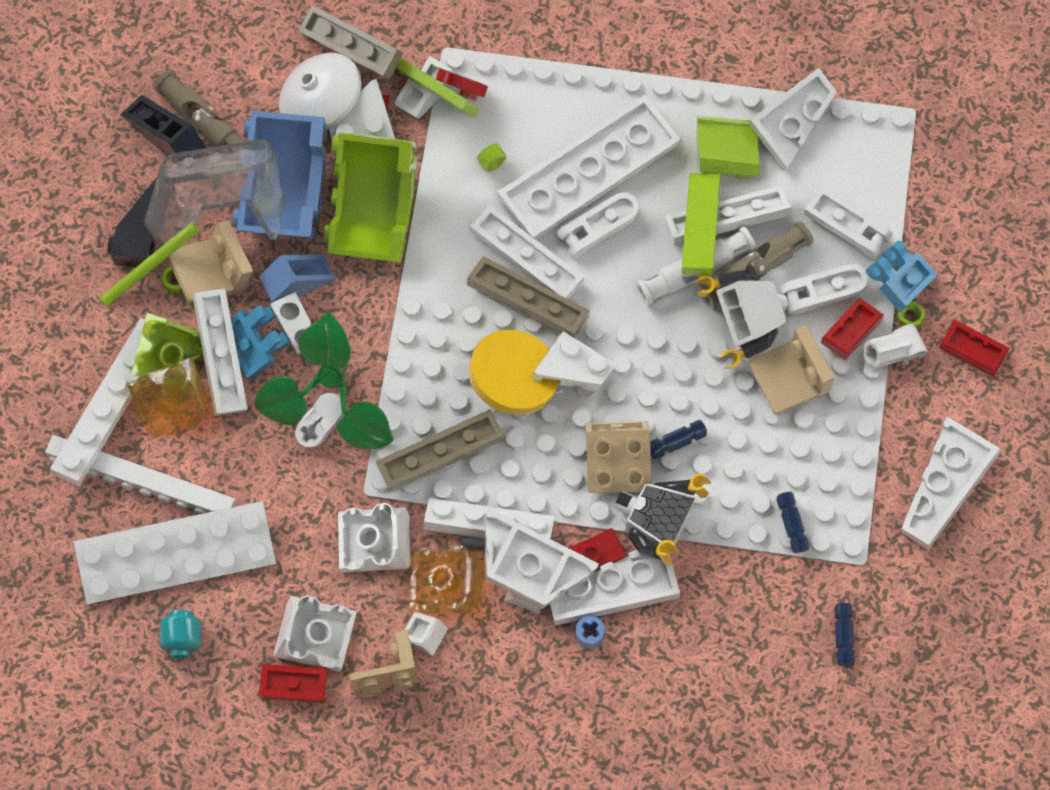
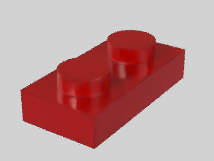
M262 664L259 698L324 703L328 671L325 668Z

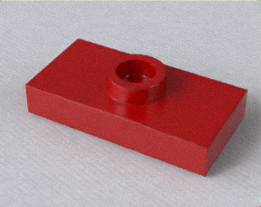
M858 298L821 339V344L844 360H847L882 322L884 314L861 298Z
M955 319L939 346V349L995 377L1010 349Z
M613 528L569 548L598 563L596 571L611 561L615 563L627 556Z

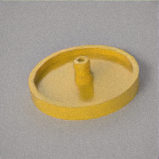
M501 330L484 337L475 347L468 366L469 379L476 394L490 407L512 415H525L542 409L552 399L559 380L542 378L540 382L532 379L534 371L550 349L538 338L517 330Z

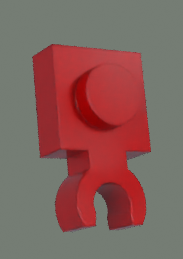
M439 68L435 78L440 82L461 89L459 95L475 101L477 96L484 98L488 89L486 84Z

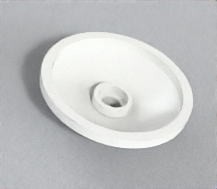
M323 53L305 60L290 73L282 87L279 97L280 113L325 117L326 130L335 126L350 113L358 100L361 91V75L357 66L348 57L339 53Z

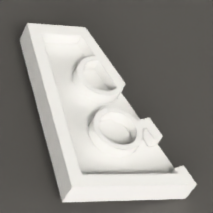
M819 68L747 122L783 170L789 167L793 157L803 145L813 126L820 119L837 92Z

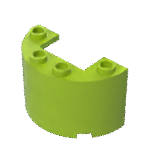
M339 132L338 135H334L332 141V153L336 154L334 176L339 177L338 188H333L331 206H336L335 217L330 225L325 226L324 243H328L327 253L401 262L407 238H404L410 224L415 189L416 156L412 155V151H416L414 141Z

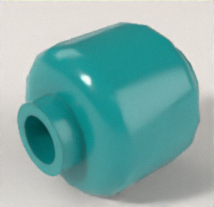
M189 610L169 611L168 616L162 618L160 621L159 645L162 650L170 653L171 658L187 659L190 653L196 652L201 648L202 623L199 618L194 616V612Z

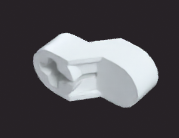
M325 393L321 395L314 406L303 416L295 430L296 439L302 446L316 447L321 445L329 433L337 426L339 420L343 418L340 394Z

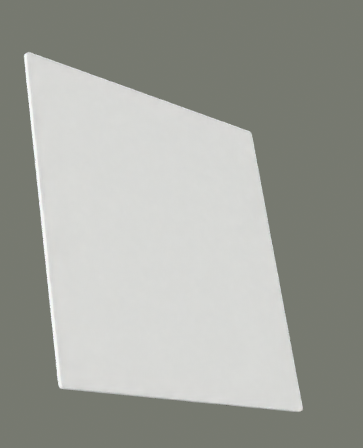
M444 48L441 54V63L456 71L458 75L488 85L485 97L477 96L476 101L462 96L480 108L475 117H470L440 97L432 106L379 407L387 416L394 440L387 446L371 449L364 485L365 495L428 505L429 498L550 515L554 516V523L603 530L613 528L614 531L627 533L625 530L629 515L614 508L620 493L588 492L585 423L648 421L650 441L657 438L661 440L665 434L683 426L688 428L690 423L702 420L707 429L706 437L697 441L693 439L691 444L671 453L666 451L665 455L660 458L653 459L651 457L652 485L658 482L689 480L697 473H703L712 482L702 486L709 492L706 498H700L696 493L692 495L696 497L694 508L678 540L859 566L864 565L868 554L888 365L877 368L868 365L863 356V345L868 340L892 333L895 306L880 291L879 288L883 283L875 281L868 276L865 290L856 297L811 309L798 316H790L788 310L784 311L786 322L777 327L778 335L771 347L757 355L792 341L795 329L807 325L834 376V382L830 392L777 415L772 412L748 365L749 359L744 357L737 367L724 368L732 364L733 357L727 354L719 358L720 353L730 349L737 351L741 347H735L720 302L718 307L713 310L702 297L697 296L699 286L705 283L694 284L695 282L673 294L666 293L654 299L653 303L649 306L643 302L636 288L637 280L641 279L644 281L658 274L659 269L682 258L683 244L674 246L665 224V216L687 209L690 173H702L698 169L696 116L750 121L786 92L456 48ZM448 85L449 89L457 94L460 93L461 89ZM643 95H646L680 137V145L537 239L539 243L584 276V282L568 299L590 310L589 318L575 339L613 361L616 365L599 391L583 389L580 386L560 385L559 381L552 399L542 409L525 415H512L500 412L487 405L476 394L471 385L468 366L477 344L491 333L501 330H517L538 338L551 349L561 333L467 285L468 276L483 256L537 283L470 231V226L491 205L521 228L498 198L497 192ZM833 98L786 170L782 169L758 137L760 177L752 176L749 179H739L734 174H724L720 178L719 201L782 185L791 205V215L745 227L755 242L756 250L777 234L781 236L794 228V223L797 221L803 222L813 236L814 241L811 246L805 245L793 253L791 259L777 268L771 269L765 276L760 278L761 281H771L774 283L777 294H782L779 287L788 281L843 265L856 264L866 270L871 264L882 257V254L889 247L891 248L898 240L902 242L916 118L914 109ZM497 143L507 155V158L499 168L485 172L477 161L478 154L489 145ZM821 186L892 231V237L887 243L881 245V252L876 259L867 257L859 248L804 215L805 208ZM621 192L632 194L639 203V213L636 220L588 249L581 257L573 258L568 251L570 247L566 241L562 242L557 231L615 194ZM739 229L716 235V240L719 238L724 240L738 233ZM583 230L575 234L579 240L586 236ZM866 230L863 236L871 240L873 234ZM746 252L734 258L733 263L737 262L750 252ZM731 263V264H729V265H727V266H725V267H723V268H721V269H719V270H717V271H714V272H713V275H708V276L712 277L713 279L718 278L717 275H719V273H720L721 271H723L724 269H726L727 267H729V266L732 265L733 263ZM891 265L895 271L899 269L898 266ZM806 290L798 292L800 299L808 297ZM858 298H861L883 313L884 317L882 322L847 360H844L821 344V339ZM491 409L504 434L503 441L392 492L389 491L377 467V460ZM789 491L794 494L796 500L795 507H798L805 529L804 535H807L810 545L809 550L798 554L792 552L790 546L791 538L787 536L781 517L782 510H779L776 501L777 495ZM641 492L626 493L638 498Z

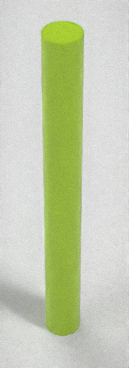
M194 222L187 225L100 296L102 303L105 306L113 303L200 232L199 227Z

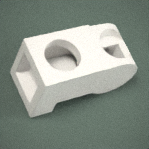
M296 292L271 303L270 307L276 315V321L291 341L292 349L299 356L301 355L299 339L306 328L311 325V321Z

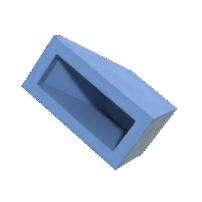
M324 254L280 255L259 276L272 302L294 292L300 297L336 280Z

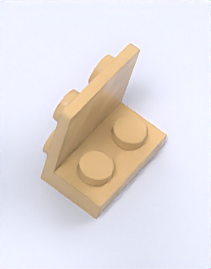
M229 220L217 223L209 240L181 246L167 258L188 303H194L192 295L195 292L225 289L227 295L243 291L253 273Z
M807 325L795 329L792 341L748 360V365L775 415L830 392L832 389L834 376Z
M648 421L585 423L587 487L589 493L641 492L645 484H651L650 428Z
M408 629L395 632L397 642L390 643L395 665L349 674L355 695L361 694L362 698L375 697L381 694V689L393 687L394 691H404L412 688V683L418 682Z

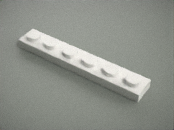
M140 318L50 468L52 475L80 486L144 379L131 373L145 319Z

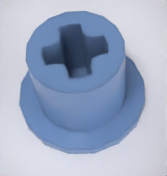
M586 616L580 619L576 625L575 637L577 643L582 648L588 650L598 648L604 641V624L595 616ZM593 627L596 628V638L591 635L588 638L584 637V628L587 630H591Z

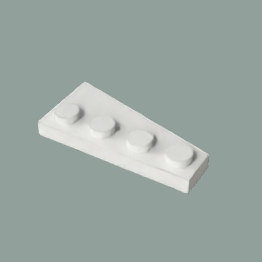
M946 417L928 467H926L918 492L915 494L902 526V534L929 550L998 457L1000 448L951 418Z
M637 550L628 553L629 556L615 563L611 561L601 566L600 570L592 573L549 604L554 625L579 621L586 616L597 617L679 599L680 591L673 565H665L661 559L642 556Z

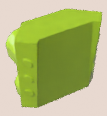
M696 116L697 160L700 172L720 174V178L724 174H734L739 179H749L752 176L760 177L758 136L747 123L749 120Z
M147 313L131 374L186 393L188 386L192 384L195 376L193 370L194 361L203 355L199 332Z

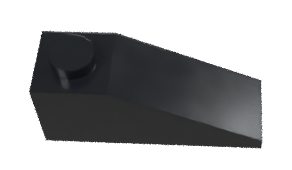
M143 95L137 98L120 114L170 160L185 169L196 162L199 156L207 150L192 124Z
M158 175L116 226L114 237L110 236L107 252L111 255L114 265L136 268L154 253L168 190L165 175Z

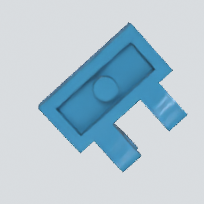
M899 240L865 270L871 279L883 283L879 288L880 291L899 312L938 275L918 252L912 256L906 246ZM891 265L898 266L899 269L895 271Z
M259 305L250 314L247 311L240 310L231 318L239 365L247 379H255L276 361L272 353L285 348L291 342L284 331L278 335L277 331L274 330L264 339L260 335L257 328L270 323L276 318L270 306L264 309L262 305Z

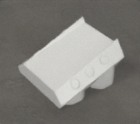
M381 503L371 510L350 508L338 513L339 569L341 573L407 569L411 565L410 516L406 507L394 508L387 503Z
M309 595L301 598L290 596L286 604L274 649V657L341 672L356 611L349 610L341 605L332 606L320 603L316 597Z

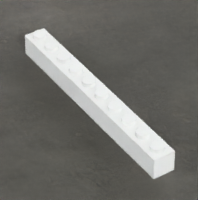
M52 435L45 451L50 462L54 463L66 443V439ZM101 451L87 473L91 477L102 476L104 481L114 484L115 481L122 483L121 486L128 490L133 488L139 489V492L145 496L156 495L160 501L169 503V500L176 502V506L182 509L191 507L195 509L194 512L197 514L236 507L237 504L235 498Z

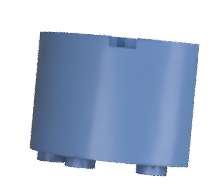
M251 110L250 120L246 119L244 124V138H248L251 146V157L246 156L244 164V174L248 175L247 186H242L240 207L234 210L233 227H236L238 232L313 239L316 229L312 227L313 224L319 223L325 184L327 152H325L322 141L327 140L325 117Z

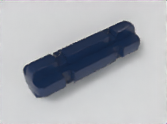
M697 420L690 423L688 428L683 426L663 435L661 440L657 438L650 441L651 457L653 459L660 458L665 455L666 451L671 453L691 444L693 439L697 441L706 437L707 429L702 420Z
M789 491L777 495L776 501L779 510H782L781 517L788 538H791L790 546L792 552L798 554L809 550L810 545L807 535H804L803 522L798 507H795L796 500L794 494Z
M838 603L834 608V616L837 619L835 623L836 648H839L836 653L837 664L839 666H852L855 662V651L852 650L854 646L853 621L850 620L853 616L852 605L850 603Z

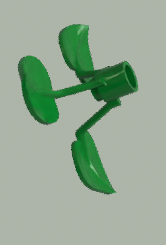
M327 312L318 321L307 327L299 339V349L305 360L313 365H321L318 374L301 391H299L296 381L290 377L283 376L269 380L258 391L255 397V407L269 419L281 424L291 425L301 421L306 414L308 406L302 396L306 395L317 383L320 382L327 388L339 386L341 411L345 415L337 424L340 436L348 444L361 449H377L392 443L394 437L391 433L387 416L380 407L371 402L361 401L354 403L350 410L347 408L345 390L347 381L343 377L351 357V346L338 320L330 312Z

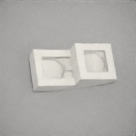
M429 56L421 71L434 79L439 68L457 73ZM409 78L394 104L419 119L439 99V96ZM440 82L441 84L445 85L446 87H448V85H449V84Z

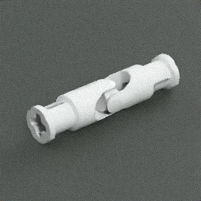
M744 226L739 228L738 233L724 240L722 238L716 240L714 271L733 263L734 258L746 252L756 251L755 242ZM681 258L659 269L658 274L644 281L641 279L637 280L636 288L643 302L649 306L653 303L654 299L666 293L673 294L697 281L703 275L682 277Z

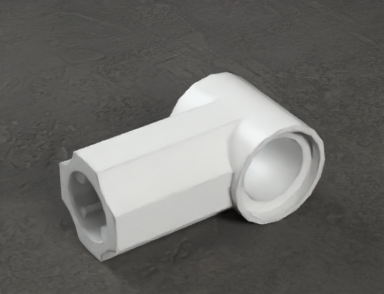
M914 324L898 328L890 335L868 340L863 345L864 359L868 365H872L874 368L900 361L907 365L909 360L916 357L922 359L928 354V350Z

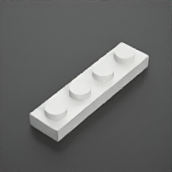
M782 185L719 201L716 235L737 230L743 226L748 227L790 216L791 205ZM686 210L665 216V224L674 246L684 243Z
M491 205L470 226V231L534 281L567 299L584 282V276Z
M225 289L195 292L192 296L214 415L245 412L247 410V403Z
M429 498L423 530L485 539V514L488 508L549 539L552 536L554 516Z

